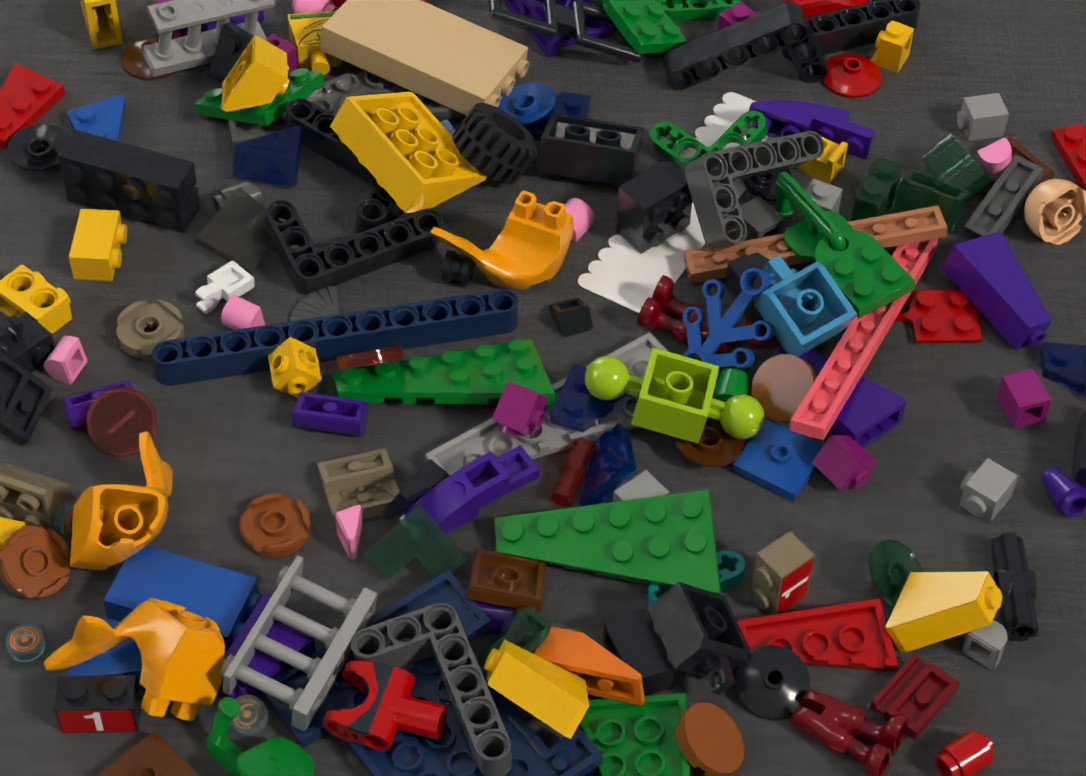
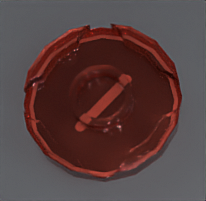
M400 345L337 356L335 361L337 368L343 370L400 360L404 357L403 346Z
M125 387L110 388L98 395L89 407L86 418L88 435L93 444L105 454L116 457L133 456L140 452L139 433L149 432L153 439L157 426L156 410L149 398L138 390Z

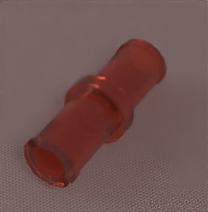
M586 438L575 439L567 461L561 463L559 479L553 492L550 494V499L555 504L569 507L573 502V497L579 484L585 481L587 465L596 449L594 443Z

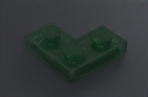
M421 504L364 552L388 580L414 557L418 558L434 578L447 570L453 573L468 559Z

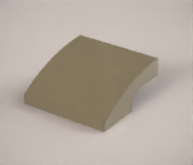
M386 448L317 463L334 526H336L335 516L337 512L356 505L361 506L362 520L383 516V511L400 492Z

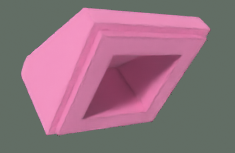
M360 505L339 511L335 516L337 536L351 561L357 559L363 523Z

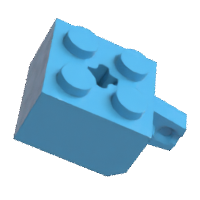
M777 256L768 261L764 266L763 270L770 277V288L760 294L754 306L762 318L774 326V335L787 354H792L796 357L802 355L844 331L856 317V311L824 265L815 262L797 272L794 268L790 270L783 259Z

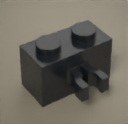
M25 312L19 317L12 315L8 318L10 323L2 328L0 327V352L32 373L44 365V362L55 346L52 333Z

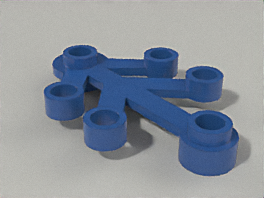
M750 268L744 271L740 278L742 291L723 317L721 299L725 295V286L721 281L707 280L703 284L702 293L707 303L709 336L702 344L700 326L706 320L704 310L693 306L686 308L682 317L687 326L689 350L683 356L696 360L700 358L703 362L720 366L719 368L735 366L747 369L751 367L755 357L750 349L740 347L735 349L733 353L713 354L722 343L750 339L766 342L773 338L775 329L768 321L759 320L753 325L733 328L754 298L770 288L771 281L769 275L757 268ZM760 277L762 285L759 289H756L754 281ZM716 284L718 290L717 293L714 296H712L710 293V288L712 285ZM694 311H696L698 314V319L696 322L692 323L690 317L691 314ZM765 325L767 332L765 336L761 337L759 335V328ZM742 352H745L747 356L744 364L739 362V355Z

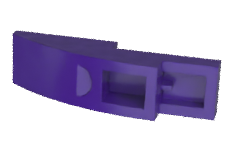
M787 100L752 102L749 111H758L765 116L768 129L767 136L778 138L806 131H814L821 137L839 145L842 141L848 143L847 154L867 160L871 153L876 130L850 122V112L816 103ZM756 124L755 126L748 125L747 129H750L751 127L757 129L758 124Z
M521 445L498 457L489 452L457 470L432 488L399 518V523L416 546L420 547L479 517V508L538 479L540 469Z

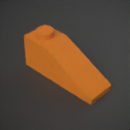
M552 626L547 627L534 652L535 655L585 679L588 695L643 706L645 697L642 676L639 672L582 632Z

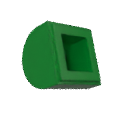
M735 368L722 370L719 373L712 398L726 402L735 395H749L752 385L750 376L744 371Z

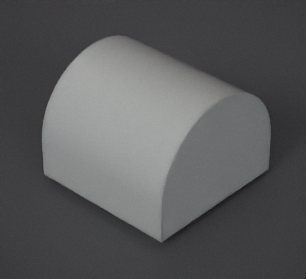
M993 620L989 626L967 632L962 651L994 671L1000 663L1007 642V631L1003 625Z

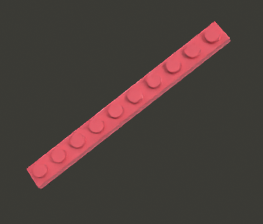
M938 238L899 245L892 255L897 263L915 280V285L937 250ZM911 292L861 318L856 316L791 418L790 431L821 440L825 439Z

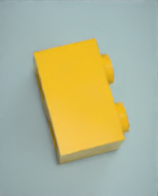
M80 209L69 254L73 279L113 281L115 269L120 268L122 263L120 246L127 241V225L122 224L120 211Z

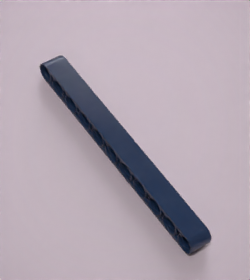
M499 289L159 342L152 349L155 376L161 384L173 386L269 371L268 355L289 337L316 348L320 363L506 334L515 330L518 325V297L510 290Z

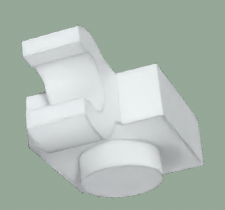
M230 261L207 276L208 285L200 287L195 292V295L202 300L196 304V307L204 314L211 312L218 305L221 298L228 301L232 295L239 297L254 288V277L236 262Z

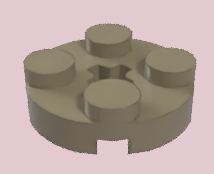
M146 300L138 301L126 307L119 314L116 333L122 350L133 357L140 358L144 363H153L152 349L155 345L166 340L185 338L182 315L169 302L157 300L158 304H147ZM145 327H149L151 329L157 327L156 330L153 332L144 331Z

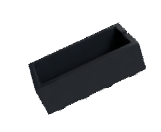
M75 130L58 155L67 200L77 205H84L98 210L120 211V216L180 233H185L200 209L198 187H195L197 183L195 166L192 161Z

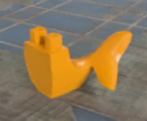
M521 191L503 230L489 249L482 251L467 239L437 227H433L430 233L439 241L470 257L494 285L509 290H527L532 285L544 281L549 282L559 271L573 237L574 224L573 215L566 213L564 204L553 201L545 206L536 202L535 194Z
M149 432L139 433L140 456L147 481L146 486L129 484L90 486L82 492L77 502L73 505L70 567L105 570L142 550L161 532L166 523L169 510L167 497L172 493L173 470L168 463L161 460Z
M149 598L139 604L114 628L101 618L82 616L76 625L72 639L52 653L44 661V666L48 671L70 668L108 651L121 642L134 640L142 658L139 683L146 689L141 708L151 716L163 717L170 701H174L170 712L182 720L194 721L201 705H212L221 686L223 676L220 675V672L225 662V643L217 623L208 617L204 619L195 613L185 611L186 607L164 600Z

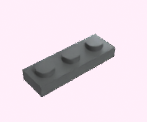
M1015 155L965 224V234L974 238L998 231L1002 234L1044 175L1043 167Z

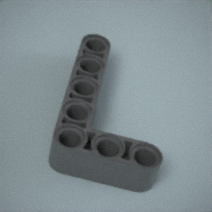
M806 131L713 151L690 161L686 165L685 177L704 241L711 250L721 251L740 244L747 235L746 224L733 181L798 167L821 157L824 152V142L820 135L814 131Z
M445 603L433 604L363 628L355 633L351 640L353 658L356 661L377 662L400 668L433 656L479 771L484 776H505L508 774L512 767L510 739L457 612L452 606ZM442 625L448 626L445 629H435ZM403 638H412V640L407 642L400 641ZM369 650L376 651L375 653L369 655L363 654ZM451 656L461 657L458 660H448ZM464 687H473V688H475L474 690H472V691H470V692H462V691H460V690L463 689ZM481 718L488 720L484 724L473 723V721ZM491 751H500L502 753L497 757L486 756Z

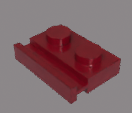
M916 652L875 696L870 705V710L873 712L877 710L883 714V719L886 721L895 714L907 717L909 722L905 734L913 740L917 739L951 700L960 686L958 681L932 663L928 662L926 664L919 659L920 655Z

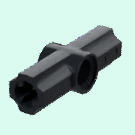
M1004 532L1000 536L992 538L991 542L992 560L995 570L993 580L1003 596L1000 607L1003 626L1007 631V636L1013 641H1026L1028 638L1037 636L1039 630L1034 604L1036 577L1034 571L1028 569L1023 538L1017 536L1014 532Z

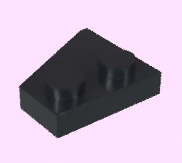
M232 22L224 23L208 76L210 78H226L254 35Z

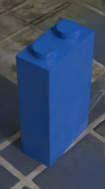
M145 546L142 550L124 561L103 602L107 618L122 621L139 604L149 598L164 600L186 607L185 611L195 613L204 619L208 617L217 623L224 639L226 654L262 598V594H259L256 577Z

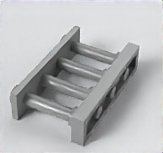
M173 0L147 6L148 14L159 34L158 43L143 46V55L153 76L212 63L223 24L230 22V17L246 14L245 22L235 25L252 35L256 34L264 40L267 39L257 20L260 10L275 7L274 0ZM217 20L216 29L200 33L201 24ZM188 27L187 36L171 39L173 30Z
M297 555L290 567L285 565L280 571L275 584L278 586L237 654L235 656L230 654L225 660L220 675L223 676V692L228 695L231 694L240 680L288 703L289 709L293 710L291 725L305 732L352 652V637L359 630L366 628L373 616L378 593L364 587L357 599L353 597L350 600L303 578L304 558ZM295 590L343 613L342 617L345 621L340 629L337 627L330 629L284 607V605ZM275 620H278L324 642L327 651L322 659L316 657L314 660L266 637ZM260 650L307 673V678L310 680L305 689L299 687L295 690L247 666L256 651Z

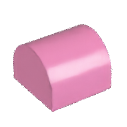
M1001 138L977 151L978 170L986 179L997 181L1012 160L1011 145L1006 138Z
M571 198L565 204L566 213L573 215L574 231L572 241L577 242L594 224V213L583 200Z
M236 295L230 297L221 314L222 325L232 330L265 325L260 306Z
M63 336L44 362L46 372L55 380L71 385L88 362L80 339L73 336Z

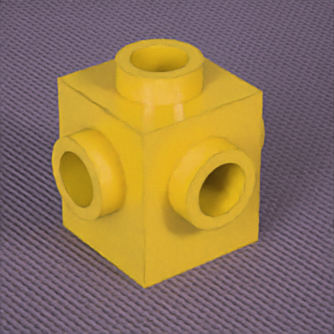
M289 337L268 355L273 387L281 392L298 398L300 392L307 393L322 380L316 348Z

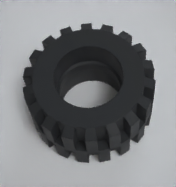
M486 103L475 104L453 133L455 146L474 168L489 178L505 184L517 182L539 153L535 139L518 120L502 109Z

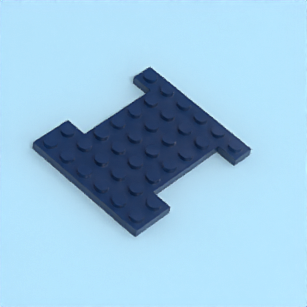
M449 570L371 617L366 626L369 627L433 604L445 603L452 606L457 612L469 642L492 628L491 620L474 600L467 599L468 592ZM442 625L435 629H445L448 626ZM403 638L400 641L407 642L412 640V638ZM323 647L309 657L314 660L316 657L322 659L327 648ZM369 650L363 654L369 655L375 653L376 651ZM352 652L305 732L291 725L293 710L289 709L288 703L261 691L264 698L302 749L328 733L323 726L326 712L329 710L341 711V709L356 708L364 703L368 697L358 687L347 683L342 677L345 665L350 661H354ZM433 656L400 668L411 673L416 680L410 697L447 706L445 727L438 740L397 730L388 751H376L345 741L370 776H484L477 767ZM451 656L448 660H458L461 657ZM478 663L487 684V673ZM291 667L274 678V680L295 690L299 687L305 689L310 680L307 678V673L295 667ZM488 686L511 744L512 767L505 776H584L603 763V755L580 728L575 731L571 739L565 737L550 748H547L505 696ZM464 687V688L461 689L460 691H462V692H470V691L474 690L475 688H473V687ZM481 718L473 721V723L484 724L488 720ZM491 751L486 756L497 757L502 753L500 751Z

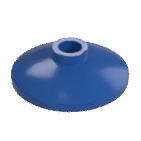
M540 82L524 83L513 87L508 96L504 95L498 108L510 114L521 124H528L539 120L551 111L556 102V95L554 90L547 84Z

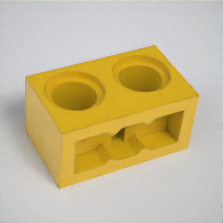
M21 264L0 280V311L8 317L12 315L19 317L27 312L52 334L73 319L70 309L71 300L68 294L62 288H55L49 284L39 272H33Z

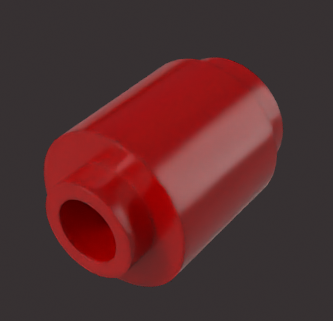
M969 730L941 748L940 754L935 757V764L942 776H973L993 762L992 753L994 752V746L986 734Z

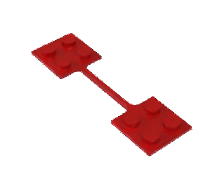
M913 290L908 297L909 311L898 314L894 321H908L911 323L915 343L982 342L983 340L976 307L961 290ZM746 316L747 326L752 325ZM775 335L766 342L756 339L749 340V346L781 345Z

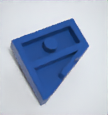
M121 94L67 111L68 121L73 131L79 130L120 142V133L123 128V111L126 110L125 96Z

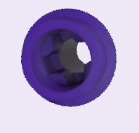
M1051 467L1043 473L1041 481L1046 486L1060 514H1065L1067 517H1075L1086 510V489L1062 473L1058 467Z

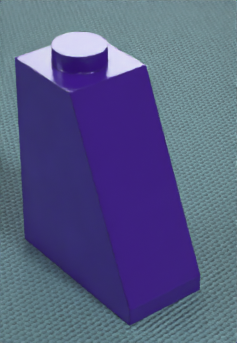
M270 592L264 594L225 654V660L230 654L233 656L237 654L272 597ZM275 620L266 637L308 657L316 652L315 639L278 620ZM257 650L247 667L274 679L293 666ZM223 680L220 686L225 697L233 698L237 702L243 699H252L257 702L264 697L261 690L240 680L230 695L223 692ZM245 700V701L240 702L239 704H241V703H243V702H251V703L254 704L255 702L250 701V700ZM245 704L241 707L245 710L251 705Z

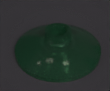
M888 539L881 541L871 551L869 571L874 587L885 602L895 607L910 572H923L922 567L914 553L906 545L896 540Z

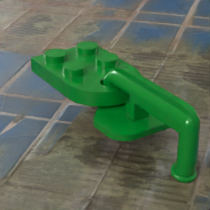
M594 0L603 5L609 18L637 54L670 52L688 44L680 29L665 13L664 8L656 0Z
M783 171L777 175L776 210L778 214L782 217L790 216L793 214L795 207L806 218L786 230L784 234L785 244L798 258L814 260L824 265L856 311L858 318L915 290V280L872 236L858 230H853L852 226L839 213L830 210L823 211L787 172Z
M230 697L220 700L219 708L206 741V747L212 758L232 775L314 776L312 757L291 740L275 737L245 752L226 737L232 719L240 714V705L235 699Z

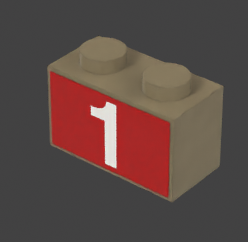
M791 531L759 551L756 555L750 595L757 607L766 610L770 615L784 613L806 598L808 594L815 555Z

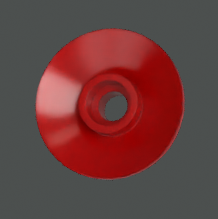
M840 54L826 61L829 72L822 82L828 90L836 95L846 98H862L871 95L880 86V69L873 61L856 54Z

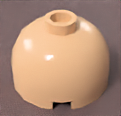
M1048 179L1041 182L1031 191L1024 206V218L1029 230L1045 242H1051L1054 245H1060L1072 239L1082 228L1079 225L1082 216H1086V191L1065 179Z

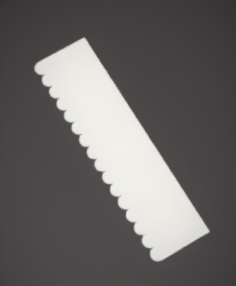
M734 92L724 94L722 97L724 103L714 106L713 111L716 115H709L705 118L704 123L706 126L696 129L695 135L697 138L695 139L709 148L742 114L748 112L751 103L756 101ZM766 135L762 141L774 138ZM729 143L724 147V149L737 147L740 145L737 143ZM687 148L688 150H682L679 156L687 159L695 155L696 150ZM737 180L733 181L739 199L746 189ZM692 203L690 225L684 231L675 233L665 239L659 246L652 247L642 254L621 235H614L609 238L608 244L611 248H603L599 251L598 257L600 260L592 261L588 265L590 273L580 275L578 284L593 293L639 313L648 297L652 298L655 287L663 275L668 276L675 283L686 269L684 252L701 249L705 244L694 204Z

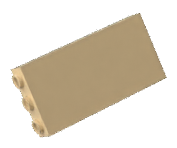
M347 0L322 26L321 51L466 116L477 103H486L498 107L504 95L508 96L511 93L516 80L519 77L523 78L529 67V61L526 60L528 47L421 0Z

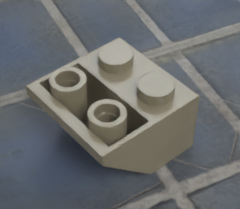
M8 463L0 464V517L25 522L26 527L31 525L45 529L49 528L58 533L74 505L70 484Z

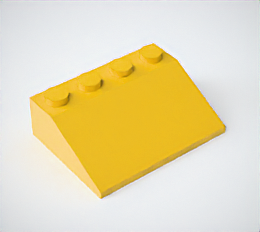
M413 92L346 97L330 125L339 136L340 141L348 146L358 158L359 163L368 169L375 177L377 183L396 201V205L405 213L431 209L485 181L487 178L486 175L474 168L461 155L453 142V136Z

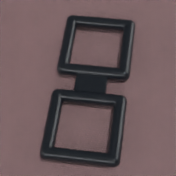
M488 0L489 16L492 20L549 37H556L558 33L575 38V42L579 46L633 62H640L643 59V54H637L630 44L629 48L586 34L584 15L614 24L604 8L576 0L572 2L570 10L557 6L555 0H536L544 3L545 23L502 10L500 0Z

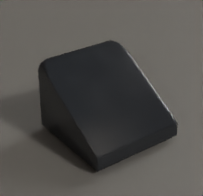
M578 297L548 306L549 312L562 337L590 331L593 328L590 307Z

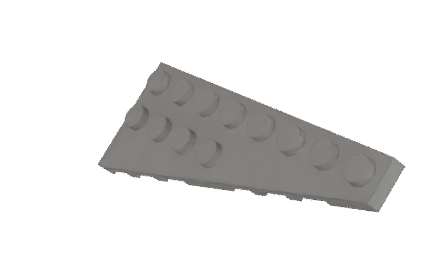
M649 332L606 356H612L621 360L627 367L629 375L643 378L652 347L664 351L667 350ZM586 366L552 385L555 392L556 405H545L543 409L545 412L544 421L538 431L534 430L532 436L521 433L519 439L501 432L500 427L502 424L490 418L426 453L425 462L432 459L449 475H452L457 470L489 452L498 457L521 445L531 459H536L638 428V426L631 425L638 397L624 393L614 400L604 401L597 399L586 387L585 372L588 368Z

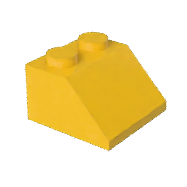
M255 34L222 83V109L230 112L270 104L277 94L281 96L290 82L288 79L287 53Z

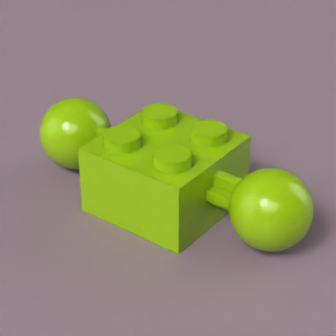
M652 347L643 378L629 375L625 364L612 356H602L595 359L589 364L585 372L586 387L597 399L604 401L614 400L624 393L638 397L631 425L697 444L708 417L720 420L724 431L737 439L753 437L761 430L764 423V410L761 404L752 396L744 394L735 395L726 402L712 398L720 366Z

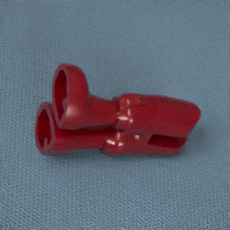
M663 275L655 287L652 298L648 297L644 302L637 318V325L644 329H660L670 332L676 340L688 343L687 326L682 317L683 312L688 307H698L703 309L706 314V320L700 326L703 344L709 336L707 308L697 304L685 305L678 301L673 294L674 281L668 276ZM696 311L691 314L690 319L692 323L698 319ZM730 342L722 343L715 351V354H725L730 346Z
M807 689L800 701L803 707L795 709L789 722L807 736L826 746L830 752L838 755H847L848 753L864 765V770L868 776H883L889 767L891 755H896L902 743L909 719L901 714H895L886 724H877L866 720L865 713L858 707L850 706L829 695ZM852 734L856 736L860 735L865 739L871 741L875 745H867L855 739V737Z

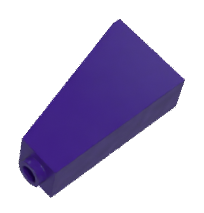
M998 231L955 244L941 266V269L1015 351L1027 346L1035 347L1041 343L1046 337L1045 331L1052 322V318L1004 236Z
M781 348V349L777 350V351L773 354L772 357H774V356H776V355H778V354H787V353H786V351L784 350V348ZM812 349L798 356L812 366L817 376L828 360L827 357ZM861 376L829 430L828 435H850L864 448L902 422L906 401L897 394Z

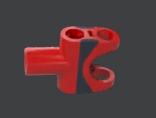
M354 660L345 665L342 673L343 679L352 686L358 687L368 697L364 703L356 708L341 709V711L329 710L326 712L323 726L328 732L354 745L376 751L390 750L397 730L435 740L441 737L446 723L447 706L410 697L416 681L411 673L398 667L377 662Z

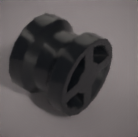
M447 250L442 266V281L449 283L455 280L459 281L463 286H469L473 277L475 262L466 255H458L454 250Z

